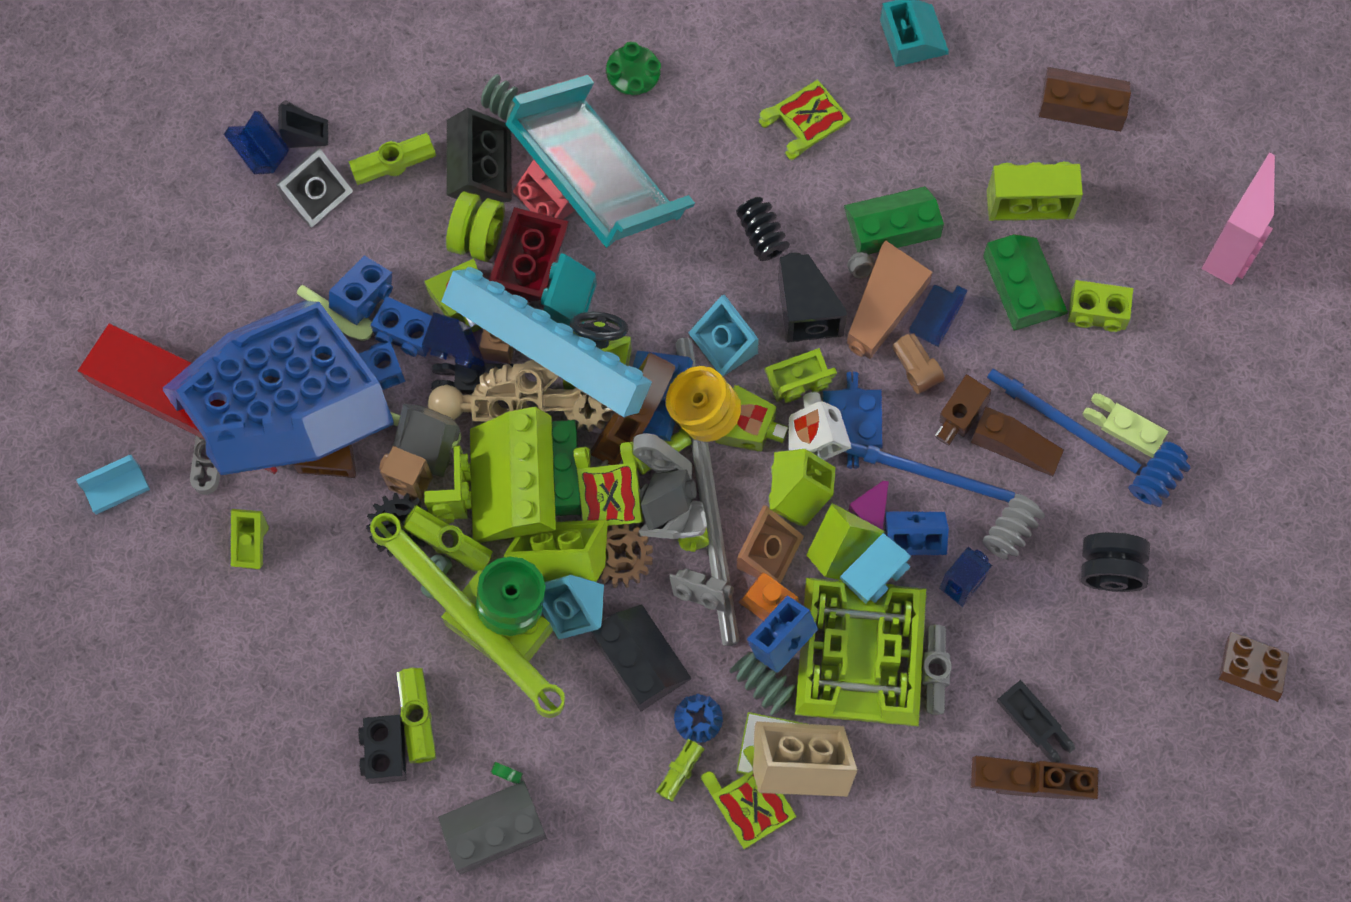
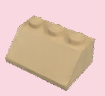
M758 721L755 723L753 773L759 793L848 797L857 773V767L844 726Z

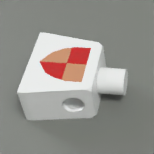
M817 392L805 394L803 396L804 409L791 414L789 417L788 451L807 449L821 459L826 460L851 449L839 409L821 401V396Z

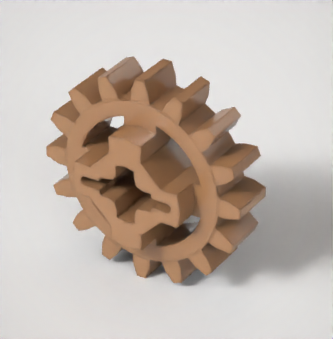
M624 524L623 529H619L618 525H613L612 531L607 530L606 555L609 559L602 571L601 581L605 584L609 579L612 580L613 588H616L619 582H623L625 588H629V580L633 579L638 584L640 583V573L648 575L649 571L645 565L653 564V558L647 556L653 553V548L650 545H646L649 541L647 536L639 537V527L630 531L629 524ZM636 544L641 551L640 559L633 554ZM623 551H626V558L621 556L619 559H616V552L621 554ZM627 569L630 570V571L625 572V573H618L619 571H622V570H627Z

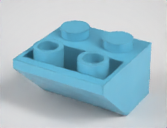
M883 533L840 576V579L865 604L870 599L876 603L889 589L885 584L891 578L897 581L911 567L907 563L911 556Z

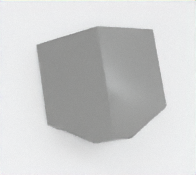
M692 501L687 512L654 530H648L647 524H645L639 530L640 536L680 539L703 535L708 527L703 502Z

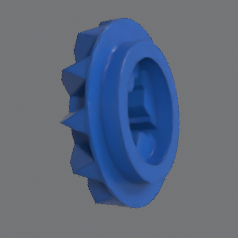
M697 693L685 697L677 705L674 723L678 733L684 739H690L696 743H704L713 739L719 733L723 723V715L720 705L710 696ZM705 707L704 718L708 723L699 722L697 726L695 725L694 729H691L693 727V718L687 711L697 714Z

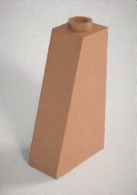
M887 241L882 244L847 339V344H849V348L853 353L860 357L865 355L869 359L872 358L930 284L933 273Z

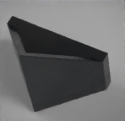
M287 100L278 106V131L285 148L328 145L327 119L310 114Z

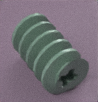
M496 74L489 80L482 92L481 105L486 109H490L494 115H498L503 121H506L515 106L512 99L517 95L518 88L514 86L508 90L510 83L505 80L500 84L501 76ZM538 119L528 121L525 123L529 126V128H532V126L537 122Z
M753 652L743 656L729 671L730 673L739 671L736 679L738 682L747 680L744 687L747 691L756 688L753 694L756 700L765 697L761 706L764 709L773 706L770 712L771 716L777 714L793 697L792 693L796 686L792 684L784 687L783 685L787 677L784 675L776 679V672L772 669L768 670L765 664L756 659Z

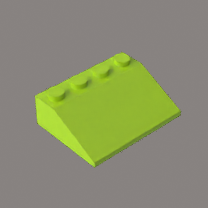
M535 406L509 411L471 428L473 540L482 543L555 531L551 415Z

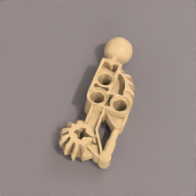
M534 360L527 361L524 364H514L513 367L506 364L501 369L496 367L490 369L489 374L484 373L480 376V384L476 385L472 395H462L456 387L443 385L434 389L429 395L428 400L429 409L449 416L453 420L458 418L462 412H472V421L486 422L509 411L530 408L526 401H533L544 412L564 411L568 420L578 421L577 429L581 428L584 424L589 432L593 431L594 426L601 430L605 426V421L609 422L613 416L612 409L578 388L573 390L548 388L559 376ZM525 373H532L537 381H529L525 377ZM498 400L507 402L509 408H502L498 404Z

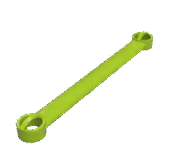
M389 513L375 516L370 525L373 540L377 544L385 546L534 702L538 714L546 718L558 716L565 706V695L562 689L557 685L550 684L504 635L497 634L486 628L478 617L476 606L401 529L400 522L396 516ZM389 521L394 523L397 528L396 533L392 535L382 522ZM377 527L386 538L379 537L375 532V528ZM552 691L557 693L562 701L560 706L556 707L544 692ZM538 698H540L542 702L551 711L543 709L539 704Z

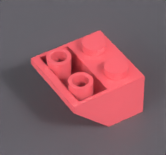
M561 147L547 149L583 194L588 197L596 184ZM535 160L532 161L512 191L530 211L563 220L575 211Z

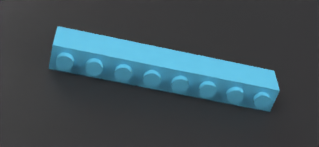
M467 267L466 269L452 272L441 301L442 303L619 415L625 417L639 413L652 381L643 376L641 370L621 363L619 361L620 358L615 354L600 350L596 347V343L588 338L579 337L573 333V329L570 326L555 322L550 319V315L547 312L529 306L527 300L523 297L512 295L505 291V287L502 284L484 278L481 271Z

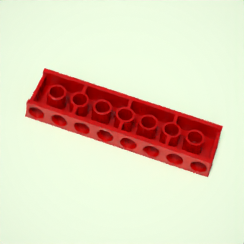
M109 323L77 371L89 383L204 439L185 409L177 411L163 391V387L187 368L191 362ZM219 399L210 402L215 407L223 406L226 403ZM276 467L264 469L273 474H276L278 471Z

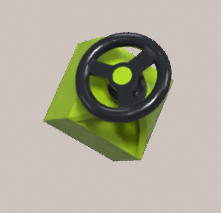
M584 312L575 315L571 319L570 327L573 329V333L579 337L594 341L597 348L604 352L615 354L620 358L619 361L629 366L632 351L631 337L625 336L629 328L622 318L604 312ZM584 321H592L591 323H581ZM606 322L612 323L618 326L620 329L618 330L613 327H610ZM563 379L564 389L573 390L577 388Z

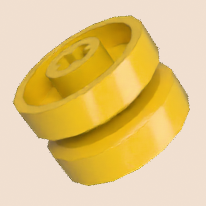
M697 366L688 368L680 373L670 384L666 394V408L671 418L689 436L698 441L710 442L724 437L737 424L741 414V400L736 391L719 372L711 367Z

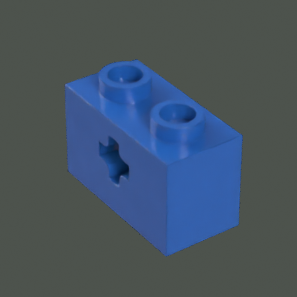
M885 511L884 534L909 555H947L949 527L945 512Z
M787 595L747 638V641L756 659L776 673H779L816 633L818 628L810 610Z

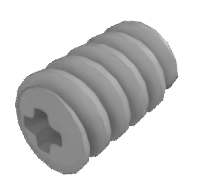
M1015 494V498L1009 501V507L1004 508L1002 517H998L995 521L996 526H992L989 530V535L985 536L982 540L984 546L990 552L1002 559H1008V554L1017 557L1019 552L1014 545L1024 547L1026 544L1021 535L1026 538L1032 536L1027 526L1036 529L1039 524L1034 517L1038 519L1045 517V514L1035 502L1021 494Z

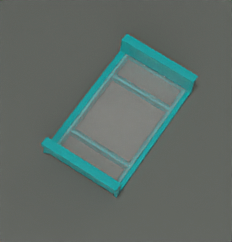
M589 75L514 96L512 101L515 103V106L505 125L606 248L616 240L673 219L678 220L686 209L692 208L695 205V202L689 195L670 202L586 102L585 99L594 84Z

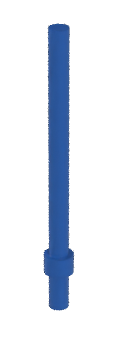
M994 368L988 374L987 378L1005 389L1007 395L1013 399L1019 398L1129 471L1136 474L1142 464L1023 388L1024 384L1015 378L1011 380Z
M850 442L851 449L844 451L845 453L864 458L863 461L874 465L878 462L1008 503L1015 496V492L879 451L880 448L868 444L866 447Z

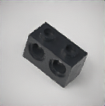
M401 715L363 718V727L358 729L360 746L364 745V757H361L359 762L361 776H365L369 784L407 781L404 722ZM387 728L389 730L385 740H374V734L378 729ZM382 758L390 759V765L387 770L383 772L375 770L378 760Z

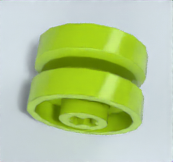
M463 191L455 202L450 216L446 235L447 251L465 255L470 250L472 258L488 262L495 252L502 232L505 216L504 202L487 198L481 203L480 196Z

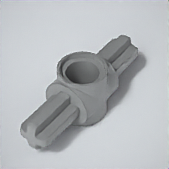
M930 625L928 627L927 652L923 653L922 685L927 686L926 711L932 715H940L945 712V687L950 686V672L952 669L950 654L946 653V628L942 625ZM937 663L943 667L944 674L935 676L929 671L928 666Z

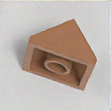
M763 505L737 557V569L756 578L762 573H766L781 584L804 535L777 513L770 510L768 506Z

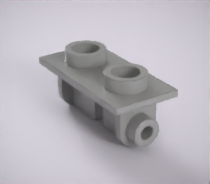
M687 568L678 570L676 576L670 574L669 577L674 596L684 601L689 600L701 604L711 610L716 609L727 612L725 599L726 597L731 598L734 593V587L730 586L729 582L710 577L706 585H704L706 575Z

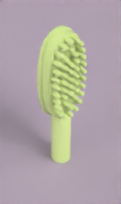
M304 285L299 287L297 294L307 301L320 302L342 333L360 341L371 338L373 331L370 326L372 322L369 318L364 317L355 325L331 310L328 300Z

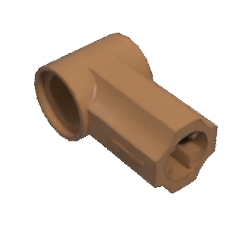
M907 334L893 344L892 348L906 369L907 379L917 394L945 380L940 365L934 358H929L915 334Z

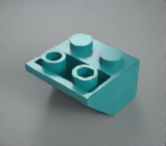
M894 0L882 4L880 21L895 67L949 54L932 4L920 0Z
M560 253L558 263L553 262L549 279H552L550 287L545 288L543 291L541 305H544L543 311L550 315V319L570 326V321L575 315L588 312L597 285L596 273L568 255Z

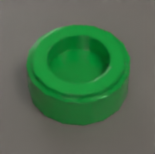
M494 762L491 769V774L515 784L520 782L523 773L497 762Z

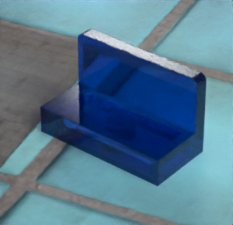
M255 111L245 126H229L224 133V136L253 174L274 173L289 152L288 146L261 111Z
M934 285L911 324L909 332L939 347L964 303L968 290L957 285L952 293L938 285Z

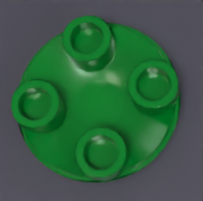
M627 42L623 47L615 50L608 58L606 64V75L610 84L619 92L627 95H641L650 91L658 83L661 74V63L656 55L649 49L639 46L636 42Z

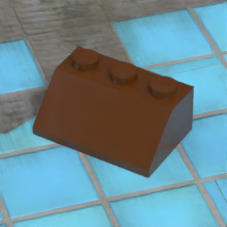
M1047 67L1038 117L1121 132L1128 115L1131 96L1130 81Z

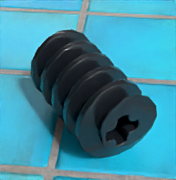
M755 197L741 204L736 210V214L741 219V225L745 228L746 236L750 238L749 243L754 248L755 256L759 257V261H767L782 254V252L790 247V243L782 241L785 238L783 231L776 232L781 228V224L773 222L777 215L774 212H769L772 209V204L769 202L762 203V197Z

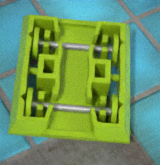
M806 577L804 607L810 610L815 623L817 622L818 629H823L825 615L823 642L815 641L814 634L800 649L795 715L918 727L926 588L885 584L889 588L876 603L870 599L865 604L840 579L829 580ZM902 605H904L903 615L901 614ZM901 622H903V623H902V635H900V625H901ZM902 637H908L909 639L908 650L901 649ZM814 649H822L820 680V665H814L813 672ZM901 657H907V673L900 674L899 687H897ZM896 695H898V707H896Z

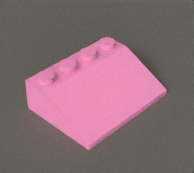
M1269 152L1201 268L1230 285L1234 283L1237 277L1243 279L1273 230L1272 227L1268 226L1274 216L1275 155Z

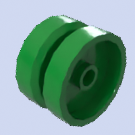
M509 556L496 559L488 564L479 576L476 598L478 617L486 628L506 636L524 634L533 628L540 619L546 586L542 573L534 564L523 558Z

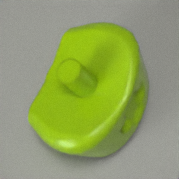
M707 529L703 535L678 539L680 547L685 551L691 552L707 547L709 545Z

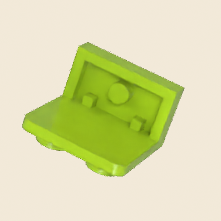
M820 348L770 365L764 369L776 402L784 399L785 403L801 398V394L811 389L812 392H820L827 389L837 374L835 368L827 369Z
M460 445L454 446V489L424 491L425 505L428 512L447 524L453 523L454 519H468L467 509H472V492L469 491V484L467 482L471 481V463H468V455L463 454Z

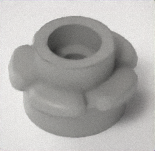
M863 252L854 254L847 263L849 273L858 279L868 277L874 268V258L872 255L868 256L867 253Z

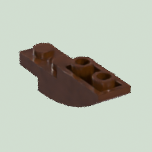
M650 352L639 368L643 372V376L652 381L639 413L623 417L615 412L591 449V456L602 461L608 460L610 465H618L621 462L620 445L622 443L633 442L635 436L644 432L675 370L674 364Z
M976 755L972 757L971 788L996 791V794L1096 800L1098 799V768L1046 761L1034 763Z

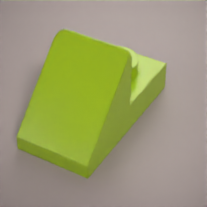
M231 510V567L260 569L263 566V537L269 530V526L262 511Z

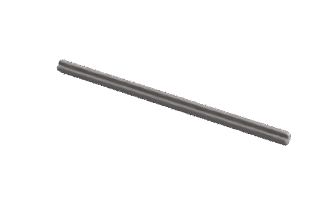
M690 338L678 339L675 344L677 355L690 357L693 361L692 367H696L692 340ZM690 436L699 498L703 502L708 526L709 545L707 549L711 575L713 578L730 583L708 442L698 441ZM733 596L731 598L726 597L725 599L726 613L717 610L721 639L724 646H732L739 642Z

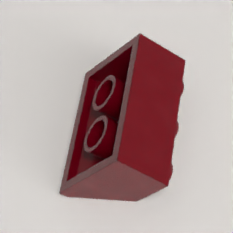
M514 207L489 281L502 284L505 287V291L512 295L523 297L527 302L540 301L544 289L548 288L550 269L553 262L557 261L569 221Z

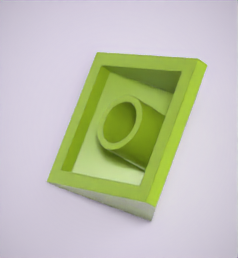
M832 503L806 556L824 577L839 580L840 576L885 531Z

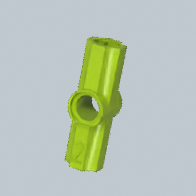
M424 133L400 143L393 141L385 142L378 151L348 161L357 185H361L385 175L399 176L407 167L434 158L436 153L428 133ZM390 157H398L394 161H387Z
M417 505L409 513L402 529L431 545L437 553L446 554L476 573L479 570L483 571L493 553L490 549L463 534L462 530L458 527L448 525ZM444 532L450 533L454 539L451 548L446 547L442 543Z
M414 667L403 669L396 673L409 763L420 764L430 762L436 759L424 671L423 668ZM421 709L424 711L420 721H409V715L413 710Z

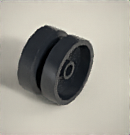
M1115 532L1096 533L1084 537L1082 556L1088 561L1083 563L1081 567L1080 582L1093 589L1113 592H1133L1147 588L1149 569L1143 564L1148 562L1150 557V542L1136 535Z

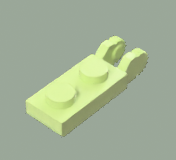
M1095 393L1091 398L1092 403L1110 412L1108 418L1106 419L1103 414L1092 408H1085L1083 416L1092 423L1102 427L1101 430L1153 458L1168 431L1118 403L1115 404L1110 398Z

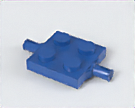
M851 371L847 372V388L823 391V402L839 409L850 442L866 447L869 444L882 449V389L863 390L858 388L859 373L853 371L852 382ZM847 453V468L852 469V458H854V469L859 468V457Z

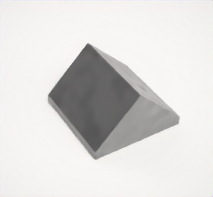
M320 148L313 151L276 184L283 201L311 228L353 192Z

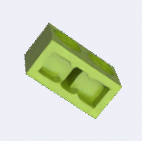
M1075 280L1071 290L1068 322L1075 323L1076 326L1081 328L1092 326L1104 327L1109 332L1125 330L1131 318L1134 288ZM1079 303H1088L1092 309H1084ZM1108 307H1116L1121 313H1112Z

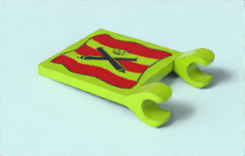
M818 79L777 105L762 110L760 112L761 118L759 119L761 126L767 128L780 117L798 138L786 146L785 155L790 160H794L806 149L851 121V118Z
M626 442L620 445L623 464L590 467L589 448L580 447L574 449L583 521L606 520L608 526L643 522L636 457L633 455V442Z
M751 745L743 750V754L753 768L754 746ZM753 770L724 788H721L712 772L707 771L701 776V780L743 849L796 817L783 794L758 792Z

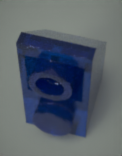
M433 313L422 342L423 346L431 350L430 355L445 361L448 356L455 358L454 363L471 369L472 364L483 367L485 361L471 328L457 319Z

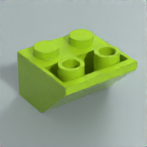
M807 449L774 452V463L771 467L772 486L769 494V509L799 526H806L833 496L836 467Z

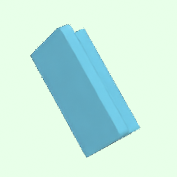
M132 455L123 457L76 480L80 488L85 492L92 511L96 515L150 490L140 465Z

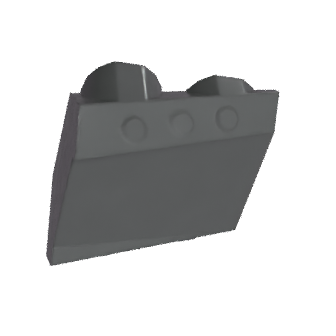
M403 404L393 446L426 459L432 475L444 477L445 470L451 460L452 444L458 440L460 429L449 416L421 405Z

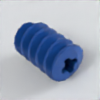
M1168 441L1163 442L1161 449L1155 452L1154 458L1148 461L1147 467H1143L1140 475L1136 476L1133 484L1129 485L1128 489L1140 501L1161 507L1163 502L1158 496L1168 498L1170 493L1166 488L1174 490L1177 487L1173 479L1181 481L1184 478L1181 471L1188 472L1191 469L1190 465L1186 462L1188 455L1180 446Z

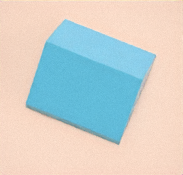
M722 295L688 333L722 376H725L758 354L759 339L725 295Z
M574 575L545 582L542 612L547 621L551 623L552 629L559 640L598 630L601 627L603 584Z

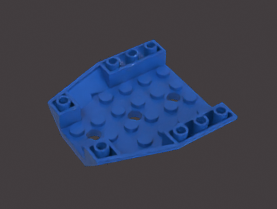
M304 300L227 333L163 387L164 393L177 411L184 408L206 440V454L220 475L315 461L394 425L379 381L321 303L316 301ZM323 353L330 355L331 358L320 360L316 356ZM272 376L279 380L275 383H268L263 379ZM216 399L226 402L220 407L210 404L211 401Z

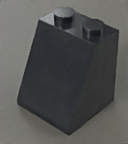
M795 252L780 257L778 284L786 342L843 337L847 311L810 255H801Z

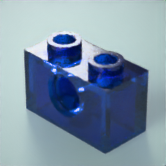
M967 547L945 573L939 589L963 607L985 582L992 567L989 563V558L983 552L977 549L973 551L970 547Z

